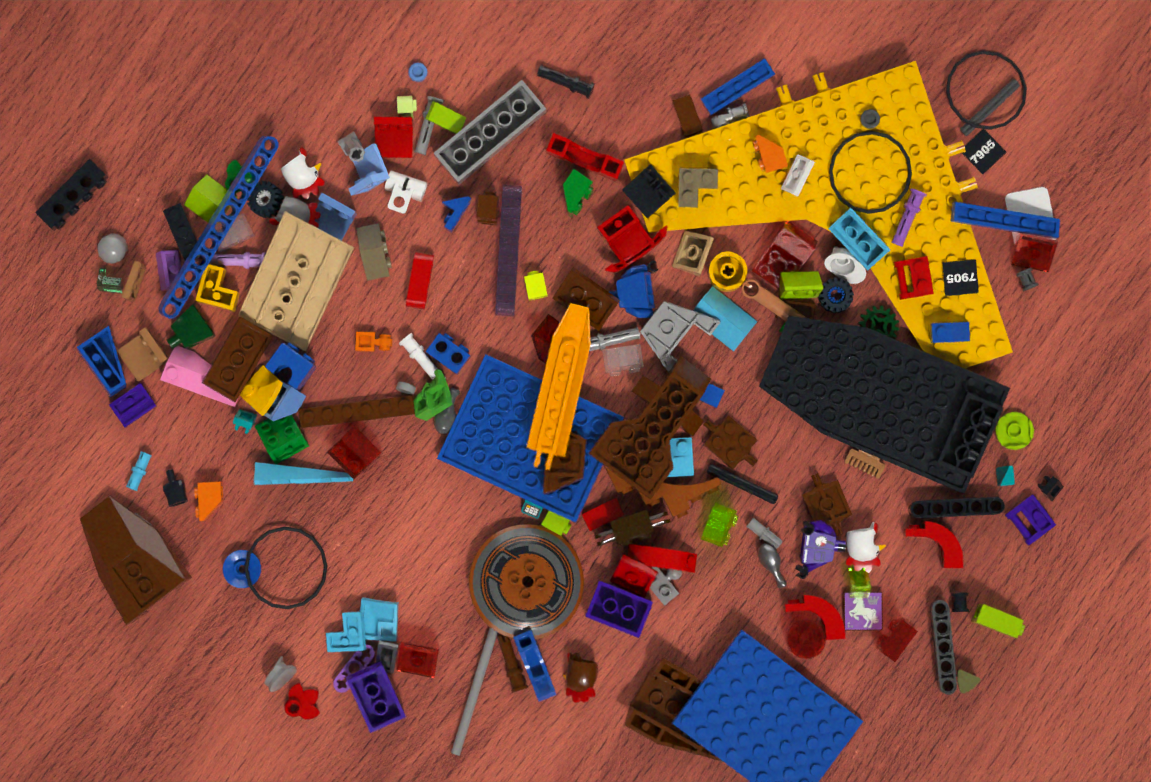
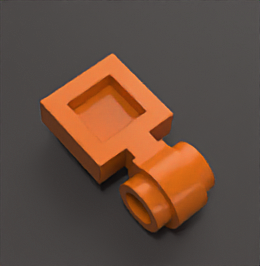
M356 332L355 351L375 352V345L379 347L380 351H390L393 339H391V335L381 334L376 339L375 332Z

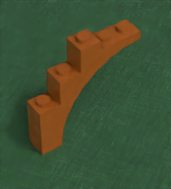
M604 466L617 493L622 492L624 495L633 490L632 486ZM718 477L693 485L662 483L652 499L647 498L641 492L639 494L644 504H649L650 507L661 502L659 498L663 497L672 517L677 516L679 519L688 514L687 510L690 507L687 501L690 500L691 503H694L702 498L701 494L705 492L711 494L719 490L718 486L721 483Z

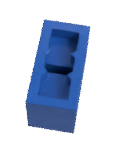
M439 333L426 350V353L458 375L471 357L468 354L470 350L461 344L459 346L453 343L454 339L448 334L444 333V335H441ZM439 342L447 344V349L444 352L437 351L436 346ZM455 353H460L463 356L460 363L452 361V356Z

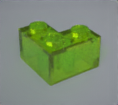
M714 503L700 540L721 548L724 544L727 545L731 537L728 531L731 526L735 527L739 517L736 515L737 511Z

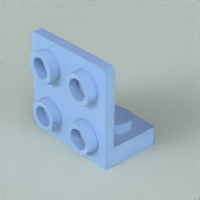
M376 143L364 149L363 160L360 162L353 161L360 179L354 182L355 185L349 188L351 196L368 192L390 178Z

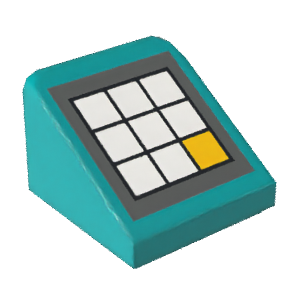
M525 500L521 512L538 519L543 507Z

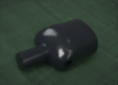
M173 469L166 471L168 483L163 486V492L169 507L187 503L188 499L184 481L181 479L176 480Z

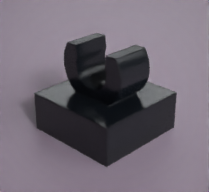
M1045 476L1044 478L1048 483L1045 486L1038 484V487L1047 499L1053 501L1064 486L1054 476L1052 478Z

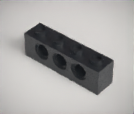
M89 159L35 213L52 230L61 229L66 224L65 220L70 215L74 216L80 210L79 206L83 202L87 203L93 197L92 193L97 188L101 189L107 183L106 179L108 176ZM86 178L91 179L89 187H83L82 185L83 180ZM74 191L77 192V199L70 201L69 194ZM58 205L64 206V211L61 214H56L55 212Z

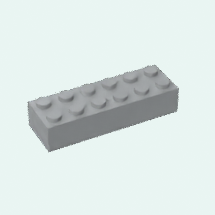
M521 80L436 150L434 156L457 184L460 185L542 117L547 110L523 80Z

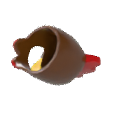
M568 653L567 675H563L567 683L566 696L572 697L574 703H579L580 700L586 703L589 701V697L594 698L596 695L593 687L598 676V663L581 659L578 653L573 655Z

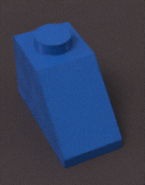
M969 322L930 323L931 343L970 341Z

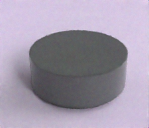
M869 109L862 113L860 121L865 128L873 129L879 124L880 116L875 110Z

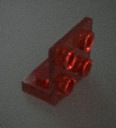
M903 618L893 619L887 627L890 629L886 635L882 634L876 642L878 645L876 649L893 662L897 661L918 632L907 624Z

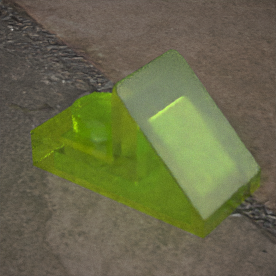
M849 568V597L868 598L871 593L869 572H866L864 568L860 571Z

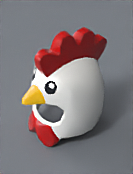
M303 147L299 148V156L283 166L281 172L285 180L293 188V197L298 198L302 195L303 199H308L310 193L314 195L319 194L318 186L325 185V181L318 176L321 163L311 168L307 166L305 162L307 151Z
M872 522L870 528L847 532L846 544L849 557L846 559L845 564L847 566L854 565L855 571H860L864 567L866 572H870L872 565L877 567L881 565L878 554L886 545H874V535L878 532V524L876 522Z

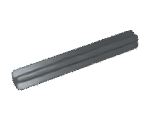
M1012 79L969 121L980 125L1020 87V84L1015 79ZM966 123L960 128V131L963 135L968 136L975 128Z

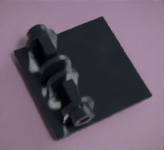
M651 164L622 189L646 218L650 217L676 194Z

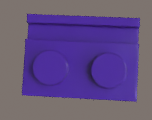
M142 383L109 404L124 428L157 407Z

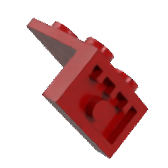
M374 116L375 143L381 157L412 158L413 118Z

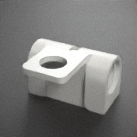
M392 170L389 172L390 178L385 184V190L392 192L388 208L404 214L407 211L411 198L422 202L428 183ZM402 197L405 200L404 206L396 207L394 199Z

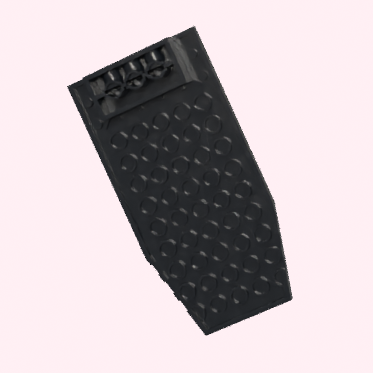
M789 315L759 384L760 388L780 401L820 433L963 494L971 478L975 475L1010 391L1008 386L868 327Z

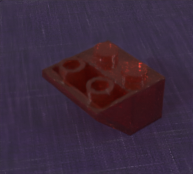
M355 425L327 452L353 479H356L383 454Z

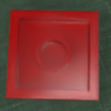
M623 554L610 581L645 598L658 571Z

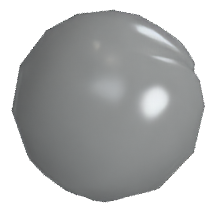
M112 233L104 236L99 241L97 250L99 257L104 262L113 264L124 258L128 245L126 239L121 235Z

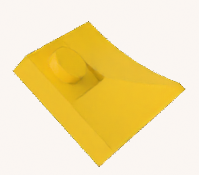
M262 365L246 383L240 396L260 415L264 416L277 398L283 383Z

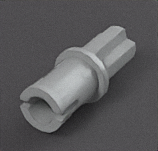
M755 518L746 526L758 535L760 540L763 539L774 549H777L782 544V540L772 533L769 527L766 528Z

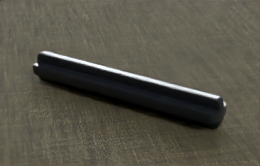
M710 464L707 469L708 474L716 478L718 477L771 504H775L778 499L777 494L714 464Z

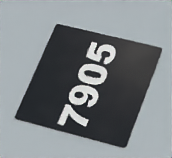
M982 129L964 146L966 152L962 154L981 174H984L1006 151L985 129Z
M976 260L942 263L945 296L979 293Z

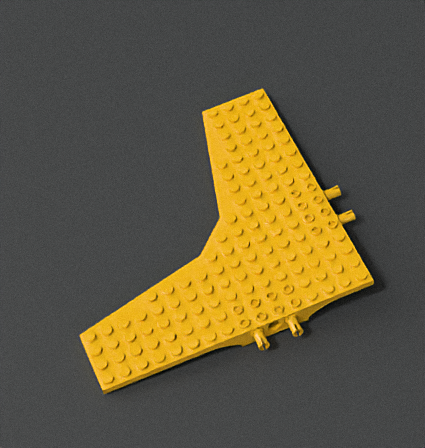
M916 61L834 89L828 88L824 72L819 73L821 81H819L817 74L813 75L812 78L818 92L816 95L795 102L791 99L788 85L782 86L785 94H783L780 86L776 88L781 101V105L778 108L624 160L631 181L651 164L676 193L650 217L646 218L642 213L648 232H659L666 225L668 226L667 231L794 220H808L830 231L828 228L849 209L847 205L838 199L831 187L829 168L834 152L844 140L856 133L876 131L888 134L902 144L908 154L912 176L908 191L898 204L884 212L867 214L855 211L890 249L870 269L923 351L962 368L1013 353L971 225L951 222L952 203H963L962 193L978 189L977 183L969 186L970 183L976 182L974 177L961 182L955 180L949 162L950 156L966 152L965 147L956 149L964 145L962 140L948 146L943 144ZM869 109L875 110L880 116L879 124L873 129L865 128L860 121L862 113ZM873 134L856 137L846 143L836 156L833 167L835 187L841 197L854 207L866 210L884 208L896 201L905 189L908 178L906 158L900 148L885 137ZM760 135L782 147L788 167L769 173L761 170L758 159H761L760 151H755L753 141L756 140L755 136ZM797 154L815 162L798 197L781 189ZM679 168L718 169V189H698V208L678 207ZM913 188L927 194V196L923 198L920 205L921 210L919 213H916L903 247L891 241L906 209L904 204L907 203L910 197V189ZM928 256L934 294L899 300L900 288L896 267L894 268L893 262ZM976 260L979 293L945 296L942 263ZM907 265L904 266L908 292H914L910 268ZM969 322L970 341L931 343L930 323Z

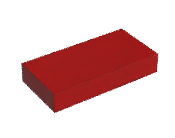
M614 498L581 515L589 531H592L623 516L624 513L617 498Z

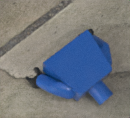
M651 261L647 266L642 264L630 267L621 276V279L616 281L617 290L609 291V293L620 300V308H625L627 313L637 318H650L657 310H652L655 308L651 274L656 273L659 269L653 270L650 265L656 264V261Z

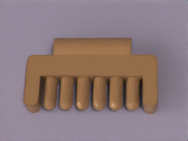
M850 449L845 459L846 464L849 463L850 466L854 464V468L858 467V470H861L863 467V472L867 470V474L871 473V476H875L876 479L880 478L885 468V464L879 462L880 458L861 450Z

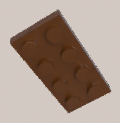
M239 317L204 377L202 384L232 402H236L273 336L246 319Z

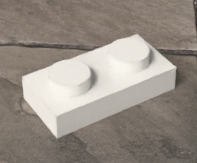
M797 154L781 189L798 197L815 162Z

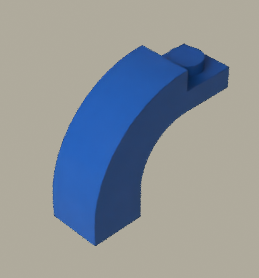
M530 630L513 637L538 701L540 702L557 695L532 631Z

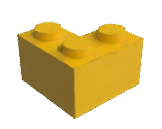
M208 264L202 274L196 301L235 312L240 293L222 288L227 270Z

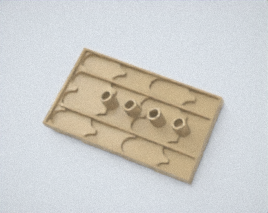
M284 212L238 316L307 351L354 247ZM286 296L290 297V301L288 303H286L284 300Z

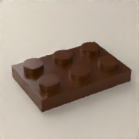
M574 267L552 298L566 309H568L570 303L589 307L590 325L598 331L601 330L620 302L617 297Z

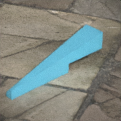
M255 462L254 485L354 481L353 473Z

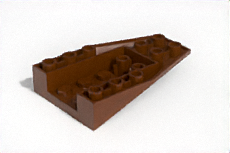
M108 496L80 518L98 576L126 625L134 623L147 613V610L192 578L160 532L113 497Z

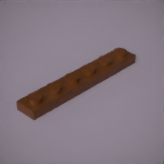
M413 395L299 409L301 429L415 415Z

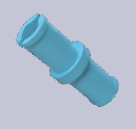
M140 451L135 467L132 466V474L126 485L127 488L135 491L138 490L143 475L145 476L147 473L145 470L152 455Z

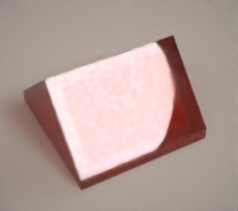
M1020 233L1016 236L1011 265L1049 272L1058 241Z
M402 641L396 671L434 678L440 649Z

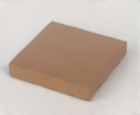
M137 261L133 263L122 294V298L127 301L135 302L146 271V266Z

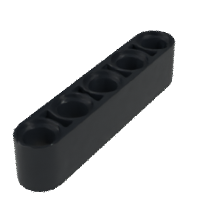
M998 497L922 500L911 503L908 511L913 518L996 515L1003 512L1005 504ZM974 501L980 504L978 512H974L971 509V504ZM992 501L999 503L997 511H993L990 508ZM955 502L961 505L959 513L952 511V505ZM935 503L942 506L940 514H935L932 510ZM916 504L921 505L923 508V512L920 515H916L913 511V507Z

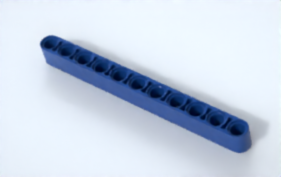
M263 136L257 141L161 300L158 311L162 316L175 318L181 311L279 147L276 138ZM266 140H270L271 142V148L269 150H266L264 147V143ZM257 156H259L262 161L259 166H256L254 163V160ZM249 172L252 179L247 183L245 181V174ZM237 189H240L242 192V196L239 199L235 197ZM230 205L232 208V212L230 215L227 216L225 214V208L226 206ZM220 221L222 229L217 232L215 224ZM208 238L212 240V246L210 248H206L205 241ZM200 254L202 256V262L199 265H197L195 263V257ZM188 271L192 272V279L190 281L185 279V274ZM180 287L183 293L177 298L175 291ZM168 304H171L173 307L170 314L165 312V307Z

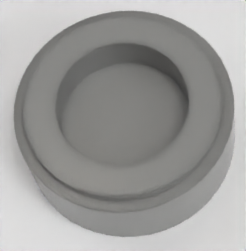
M398 382L396 390L409 395H414L416 390L415 386L405 382Z

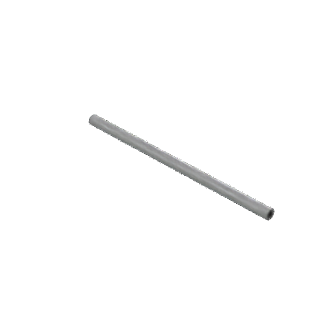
M490 627L451 750L452 754L458 756L461 754L498 632Z

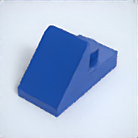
M467 196L442 202L444 206L453 211L444 220L446 230L452 233L471 203L472 199Z

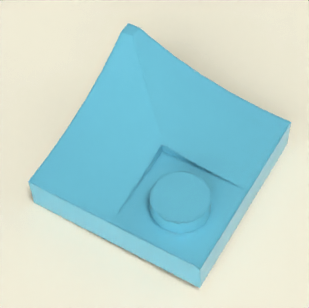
M692 437L671 438L670 452L674 468L668 477L694 476Z
M362 597L360 611H363L365 640L393 642L398 640L399 602L380 601Z

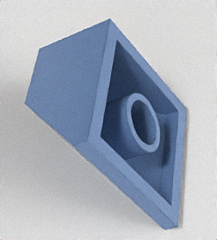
M282 382L283 384L277 398L264 416L272 421H276L297 413L306 395Z

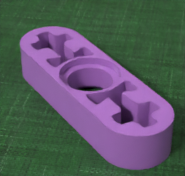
M366 644V649H370L369 653L371 656H366L362 660L366 662L364 666L355 659L356 656L360 658L363 653L356 651L333 682L336 691L346 692L350 689L347 681L345 683L347 687H342L341 689L338 687L339 683L337 681L339 679L343 680L346 675H343L344 671L348 675L352 674L349 671L351 663H357L360 670H362L372 661L375 656V650L371 645Z

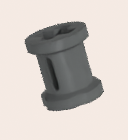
M1032 268L1016 274L1022 283L1023 292L1039 286L1033 277Z

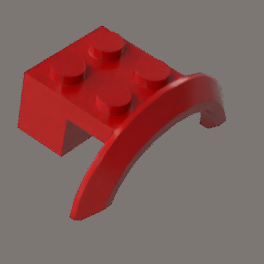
M627 205L597 227L602 238L620 261L616 264H611L604 270L615 273L642 258L666 237L668 226L666 225L660 229L655 237L651 239L640 224L638 217L630 206Z

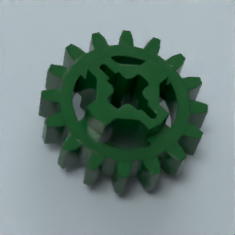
M882 305L879 310H877L876 306H873L872 311L868 308L865 310L867 315L861 314L860 317L863 321H859L858 325L866 327L867 319H869L870 329L875 330V322L878 324L882 323V331L880 329L875 331L892 338L897 337L894 331H899L900 329L895 327L899 320L893 319L896 316L895 313L889 314L890 308L884 311ZM875 314H882L886 317L878 318ZM888 323H891L890 333L887 331Z

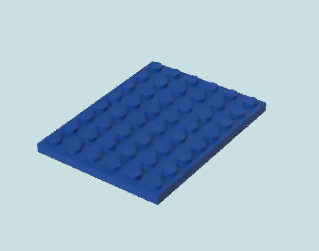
M485 354L437 459L577 523L603 466L602 463L588 453L611 422L622 421L625 417L578 397L571 431L587 440L584 479L549 494H543L546 454L541 453L540 464L538 467H535L534 461L537 451L527 448L542 380Z
M741 629L672 723L750 782H819L863 721Z

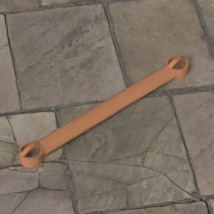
M750 278L743 283L742 293L745 297L753 298L784 321H787L789 315L807 318L763 288L758 280ZM748 282L756 283L759 290L755 288L753 285L749 284ZM744 286H747L756 294L748 295L744 290Z

